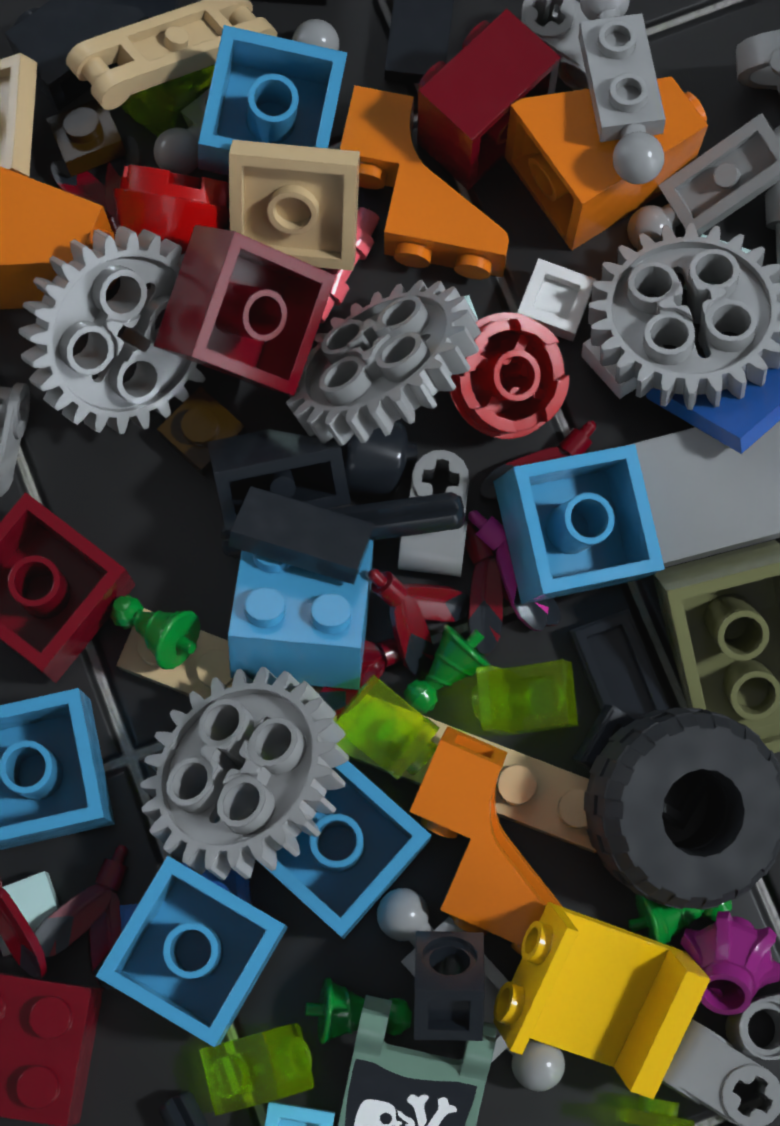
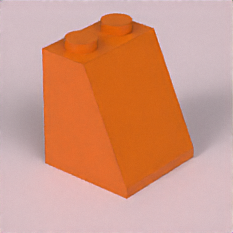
M672 76L657 78L666 121L663 134L653 136L658 139L663 147L665 155L664 165L656 178L644 184L628 183L615 171L613 151L619 140L600 142L589 89L521 98L511 104L504 157L571 251L662 195L663 193L658 185L697 158L708 128L707 116L697 97L688 91L684 93Z
M0 167V310L25 309L23 308L24 302L42 301L44 293L37 288L33 280L35 277L53 281L57 274L49 260L52 256L66 263L73 260L70 241L75 239L91 250L93 249V232L97 229L109 234L113 240L115 239L102 205ZM118 278L114 279L110 283V285L107 288L108 290H111L114 287Z

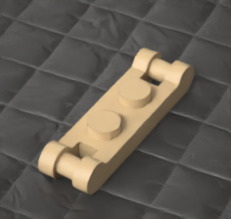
M201 0L84 40L74 46L68 53L66 65L79 80L89 81L92 85L91 94L105 110H112L121 106L134 93L214 65L224 25L276 37L277 31L266 18L256 17L252 13L253 5L249 0ZM116 62L119 65L112 69L107 66Z

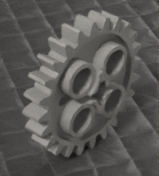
M688 223L684 237L677 238L668 225L663 226L661 241L656 243L646 234H639L637 252L626 246H619L617 264L604 262L602 264L601 281H593L592 302L589 303L588 324L591 325V345L600 346V364L602 366L616 364L615 381L618 384L626 382L633 377L637 378L636 396L639 398L646 395L653 387L659 389L660 405L665 407L671 401L674 394H682L687 410H693L697 395L705 394L715 408L720 406L721 392L724 389H728L736 398L742 399L745 396L747 380L762 387L766 381L768 368L779 369L780 265L778 263L762 267L765 249L762 246L745 253L742 251L744 235L738 234L728 243L720 241V227L714 226L706 238L698 237L694 223ZM676 273L683 275L687 287L686 297L688 306L681 305L683 287ZM705 282H715L718 284L712 285ZM654 294L659 297H647L644 295ZM693 323L700 324L698 342L706 358H701L698 355L694 343L695 330ZM732 332L738 334V336H727L721 333ZM660 345H672V346H676L677 348H675V349H665V348H661V347H659V346H660Z
M119 226L114 240L109 234L97 229L93 232V249L90 250L86 245L74 239L70 241L72 261L66 263L55 256L49 259L52 268L57 274L53 281L35 277L33 280L37 288L44 293L42 301H27L23 303V308L37 316L35 324L19 328L20 335L36 343V346L21 354V359L31 367L39 368L32 374L29 380L41 391H47L43 400L57 411L63 408V416L77 425L84 420V424L95 432L100 433L107 423L110 428L119 434H124L129 418L142 429H148L151 410L167 419L171 415L168 400L174 396L184 402L189 397L184 387L187 380L204 383L206 378L196 368L197 363L153 346L159 328L155 330L156 319L161 311L167 307L185 255H181L182 247L166 238L161 242V236L146 229H143L137 237L136 232L124 226ZM120 277L118 293L112 299L106 301L108 286L114 279ZM147 283H150V284H151V288H150V289H147V287H146V284H147ZM123 325L126 326L124 333L118 337L119 330ZM88 332L86 347L82 352L73 356L75 342L81 335ZM137 362L134 375L130 380L123 383L126 369L131 364ZM98 374L96 379H92V375Z
M419 280L406 292L402 284H397L389 297L383 298L379 291L375 292L371 298L370 305L362 308L357 303L352 304L349 317L345 320L337 317L332 318L330 321L333 329L329 333H318L315 335L314 341L317 346L309 352L295 396L288 395L290 399L286 401L288 407L310 437L316 434L320 442L324 444L334 437L339 446H343L354 434L361 443H366L373 430L380 428L385 436L390 435L395 421L402 418L408 424H412L415 422V410L424 406L434 409L437 403L433 396L438 391H453L456 388L451 376L470 370L471 367L465 358L479 351L474 339L481 334V331L476 324L478 320L464 296H460L454 286L446 290L442 282L437 281L427 288L423 280Z
M261 667L254 680H252L242 669H238L233 677L232 687L228 688L215 677L212 679L211 696L204 699L195 691L189 693L193 709L187 715L177 710H172L169 713L177 727L172 733L156 732L154 737L165 746L163 752L146 756L144 760L147 765L157 772V775L140 782V788L153 797L142 807V812L155 821L149 831L165 844L163 849L196 873L202 875L207 869L220 880L226 879L231 868L244 879L251 878L255 860L259 861L271 872L276 870V851L284 848L295 857L300 855L296 837L302 831L314 837H318L321 834L318 826L312 819L317 812L332 814L336 811L335 806L325 798L327 790L343 788L346 782L332 768L349 761V755L336 744L346 736L345 731L333 720L336 712L306 681L299 683L287 671H283L276 678L266 667Z

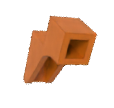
M354 85L340 150L360 151L359 187L373 190L382 189L384 186L394 187L384 230V254L394 256L397 262L409 267L425 268L430 264L454 268L457 274L470 279L483 280L489 278L490 275L503 278L509 243L508 235L502 227L429 170L419 159L411 139L414 123V96Z
M447 726L409 811L422 817L421 824L433 833L447 838H456L458 834L470 838L440 910L452 915L451 918L454 920V924L464 931L484 932V935L490 932L512 942L511 947L521 955L522 942L526 931L534 921L540 920L547 903L551 902L559 906L562 905L513 844L499 822L495 801L496 785L508 752Z

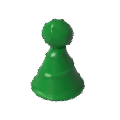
M129 594L116 598L110 605V618L115 626H120L124 630L135 627L136 632L144 639L147 648L155 656L157 665L162 669L170 670L180 666L196 650L201 625L199 617L193 611H177L175 613L162 611L143 612L144 607L138 598H133Z
M448 624L443 626L442 638L434 654V659L429 673L425 677V681H413L407 685L403 693L405 697L404 702L410 710L416 713H428L434 709L435 704L438 702L436 690L445 686H452L453 683L473 676L482 670L491 669V664L475 649L485 638L477 629L465 639Z
M636 894V906L639 917L628 920L630 932L634 933L643 930L645 937L668 944L683 932L685 928H690L691 923L701 915L711 922H716L718 911L732 910V900L720 904L719 907L704 910L683 908L682 910L655 903Z
M326 977L323 981L319 1003L306 1002L305 1016L318 1017V1040L322 1045L331 1039L352 1034L358 1030L365 998L351 992L345 986H340L333 982L330 977ZM389 998L392 1004L386 1033L401 1035L410 1028L412 1011L405 1000Z

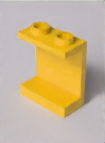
M548 902L540 920L534 921L526 931L521 948L522 959L512 981L504 983L497 994L493 1011L495 1026L512 1052L522 1055L529 1039L539 1041L614 1067L630 1092L654 1100L709 984L710 978L686 951Z

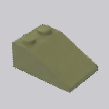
M776 540L667 567L665 570L653 574L666 635L687 708H700L728 716L746 725L758 734L761 741L773 753L780 752V544Z

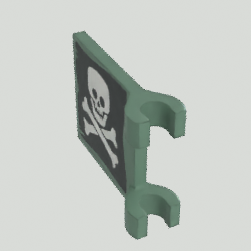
M366 995L338 1126H476L496 1043L495 1034L497 1027L495 1024L483 1022V1041H466L462 1059L457 1060L387 1044L384 1041L392 1001Z

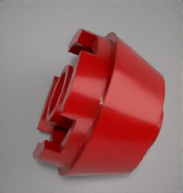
M128 165L124 166L120 189L113 188L119 226H124L136 232L137 237L143 229L149 230L161 236V242L166 238L182 247L181 255L185 254L195 225L225 230L230 222L228 182L202 177L201 179L172 173L170 170Z
M502 312L491 314L476 322L481 331V334L474 339L479 351L465 358L471 367L468 372L451 376L456 388L453 391H449V394L461 416L474 429L494 438H519L539 429L556 415L567 395L569 374L565 375L563 358L557 345L559 341L548 328L534 319L518 313Z

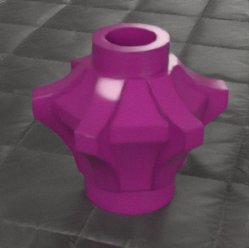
M718 911L716 922L702 930L685 928L680 944L710 978L709 984L700 1000L701 1003L715 1013L736 1015L744 1012L750 1006L753 997L760 988L767 984L778 982L780 980V964L773 960L771 947L776 942L777 934L770 927L755 929L748 920L731 916L730 911Z

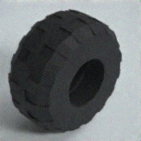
M672 707V709L654 710L638 716V719L625 727H621L608 739L609 742L600 755H597L589 772L591 774L587 790L584 794V811L588 828L586 830L592 847L597 851L603 866L614 878L634 893L655 903L682 910L683 908L704 910L719 907L720 904L732 899H738L750 891L751 887L764 875L766 876L775 863V858L780 849V764L773 751L769 750L761 741L758 734L746 725L720 713L700 708ZM698 770L708 783L707 790L710 800L707 817L700 829L687 840L672 843L665 833L662 820L664 798L674 782L686 773Z

